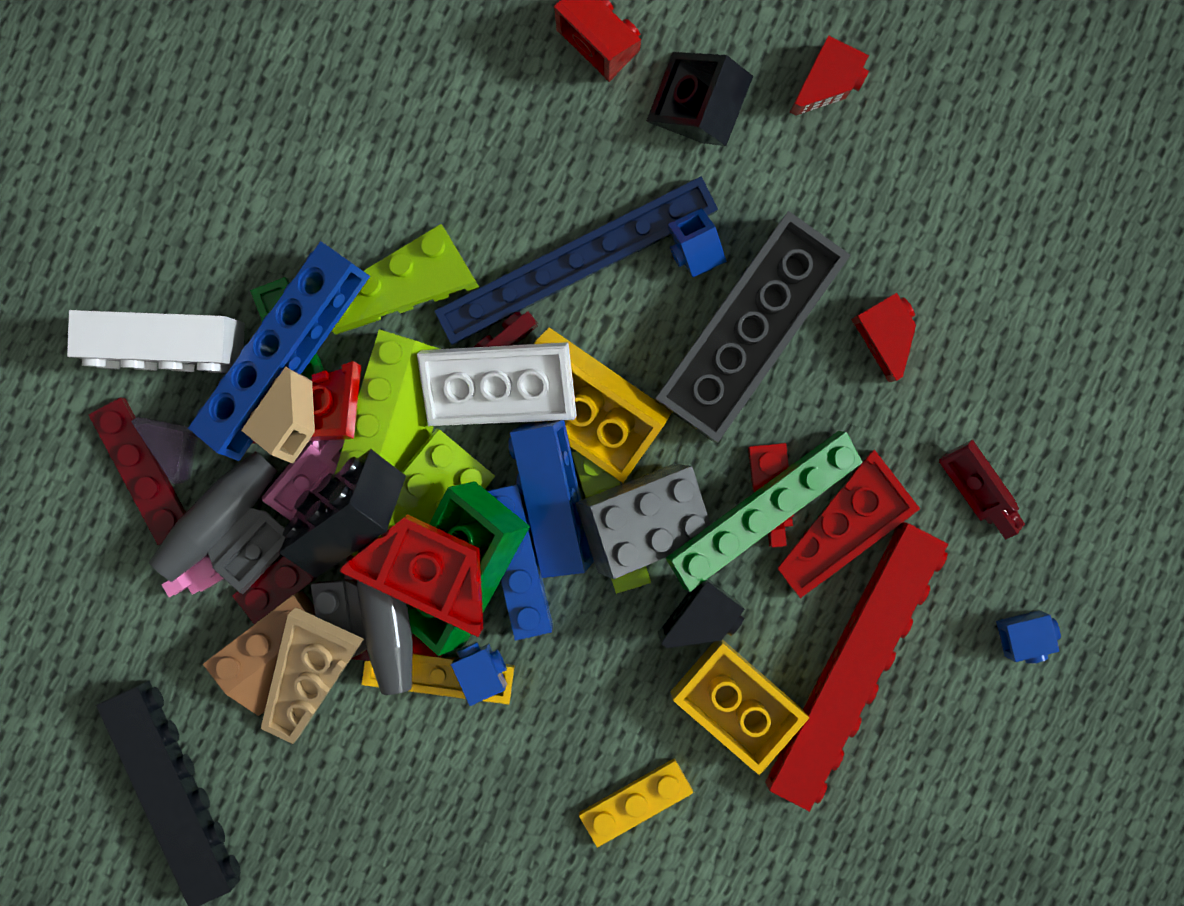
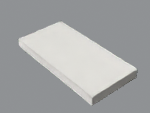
M569 342L421 350L417 353L428 426L574 420L577 416Z

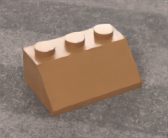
M303 590L292 595L203 663L204 667L227 696L257 716L265 712L288 614L296 607L316 616L314 605Z

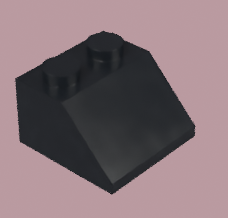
M673 52L646 121L700 143L727 146L753 75L727 55Z
M707 579L691 592L688 591L658 631L660 642L666 648L722 641L726 634L732 636L740 628L744 621V617L741 614L745 609L735 598Z

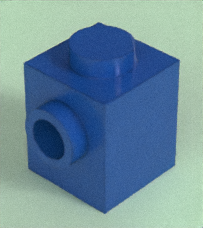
M702 208L668 224L675 245L670 246L673 258L678 267L685 265L692 277L708 272L714 267L727 262L716 227Z
M1038 610L996 621L1004 656L1014 662L1025 660L1026 663H1039L1047 660L1048 654L1060 652L1057 642L1061 638L1060 629L1057 621L1051 618L1050 614Z
M475 642L457 651L459 657L454 659L451 666L469 706L505 691L507 682L502 672L507 671V668L499 650L492 651L489 643L479 647L478 642Z

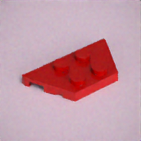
M408 514L349 560L340 570L341 573L476 637H479L483 630L479 548Z

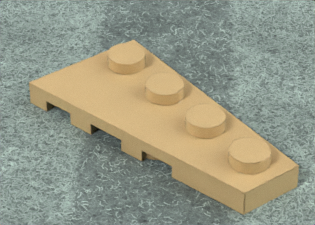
M295 607L287 616L261 729L294 744L364 639Z

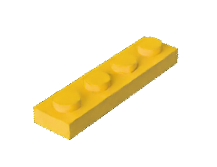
M413 654L412 689L409 691L466 699L451 666L456 657L443 656L438 658ZM365 661L362 685L379 687L371 662ZM505 664L507 671L502 672L507 682L505 691L483 701L510 704L515 665Z

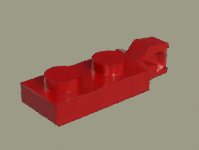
M786 443L748 447L752 491L754 493L789 467ZM794 514L768 533L769 547L787 546L785 527L793 526L792 517H794Z

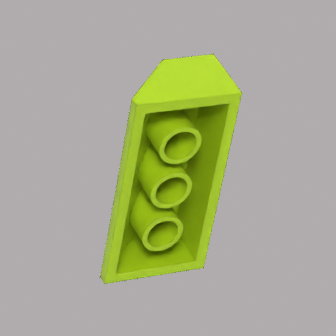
M379 329L358 396L354 439H345L335 474L341 471L350 458L354 456L359 458L370 449L401 472L431 436L434 426H428L417 353L421 350H437L439 348Z

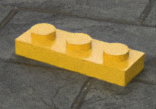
M674 758L579 812V817L598 848L694 792Z

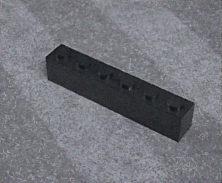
M148 680L97 704L98 711L187 905L201 906L231 892L240 881V865L234 855L229 856L223 843L225 842L224 830L221 824L217 821L214 822L208 810L210 807L209 797L203 788H198L193 777L195 773L194 764L187 754L183 755L177 742L179 740L178 729L174 722L167 720L163 712L164 699L159 689L152 687Z

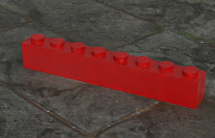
M903 522L897 526L803 708L809 719L781 750L765 781L770 792L809 812L814 803L818 804L821 802L827 790V783L825 781L831 770L835 771L840 766L844 757V750L842 749L848 737H854L859 730L862 718L859 716L865 704H871L877 695L879 685L876 683L881 673L888 671L895 660L896 652L893 651L900 637L905 638L913 624L911 616L917 604L922 605L929 595L930 585L928 583L934 571L939 572L947 560L948 553L945 550L948 543L909 523Z

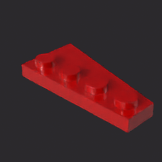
M352 361L343 364L342 369L330 373L322 371L312 375L310 380L312 381L315 433L309 441L354 439L361 374L360 364Z
M874 449L779 564L777 570L801 599L919 511L920 508Z

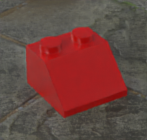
M560 0L554 6L556 30L610 82L640 51L641 39L639 36L641 34L639 30L628 19L625 18L622 21L613 13L614 7L609 0Z

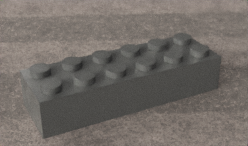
M788 211L654 400L709 440L718 443L851 255Z

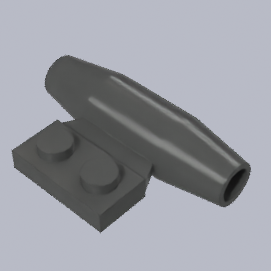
M256 451L221 476L175 523L149 561V564L164 578L173 582L209 555L212 568L239 593L244 594L281 555L279 551L285 540V537L282 535L285 528L266 511L253 509L278 471Z
M371 541L370 543H368V544L365 545L364 547L360 548V549L358 550V553H360L363 549H365V548H366L368 545H370L373 541ZM351 579L311 584L316 617L364 639L353 657L367 650L381 694L393 695L411 690L413 640L407 604L358 580L357 583L351 581Z

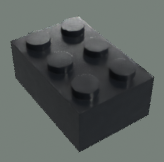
M372 449L359 458L355 456L350 458L341 471L335 475L328 474L312 492L306 490L298 498L294 506L297 512L283 531L282 535L285 537L279 553L314 578H317L387 531L406 475Z

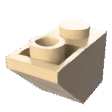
M285 366L281 374L272 383V387L258 407L251 413L249 420L241 431L270 455L293 464L315 433L312 381Z

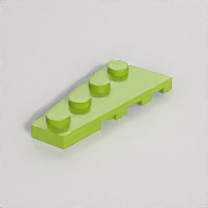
M440 224L364 270L370 278L335 325L332 332L337 335L379 321L381 316L396 311L403 313L414 309V305L432 299L436 302L448 298L450 293L462 289L470 291L479 288V285L445 228Z

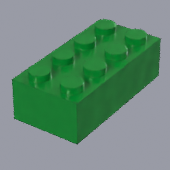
M474 481L448 487L429 525L479 548L482 609L484 612L530 526ZM407 604L411 632L436 655L440 656L466 645L471 636L470 633Z

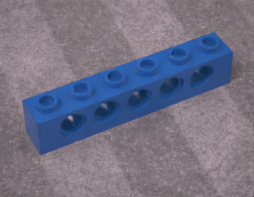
M320 241L314 251L308 255L306 262L292 282L286 286L283 295L273 309L265 316L261 326L249 343L243 347L239 357L227 374L221 378L217 388L205 405L199 409L188 429L216 453L240 461L253 442L241 430L249 420L251 413L258 407L272 387L274 380L281 374L285 366L299 374L304 371L370 276Z

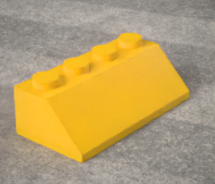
M549 327L537 338L534 344L569 342L577 414L574 420H565L570 447L624 483L664 427L672 412Z

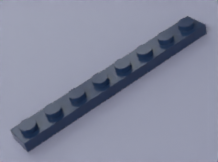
M702 176L435 310V313L451 345H455L510 317L517 311L520 312L671 236L669 223L701 208L707 216L716 213L718 208Z

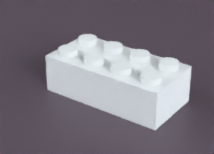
M69 310L67 357L82 359V366L102 369H120L122 367L134 368L135 370L157 371L158 365V369L194 372L195 365H197L198 371L227 373L244 347L245 323L226 316Z

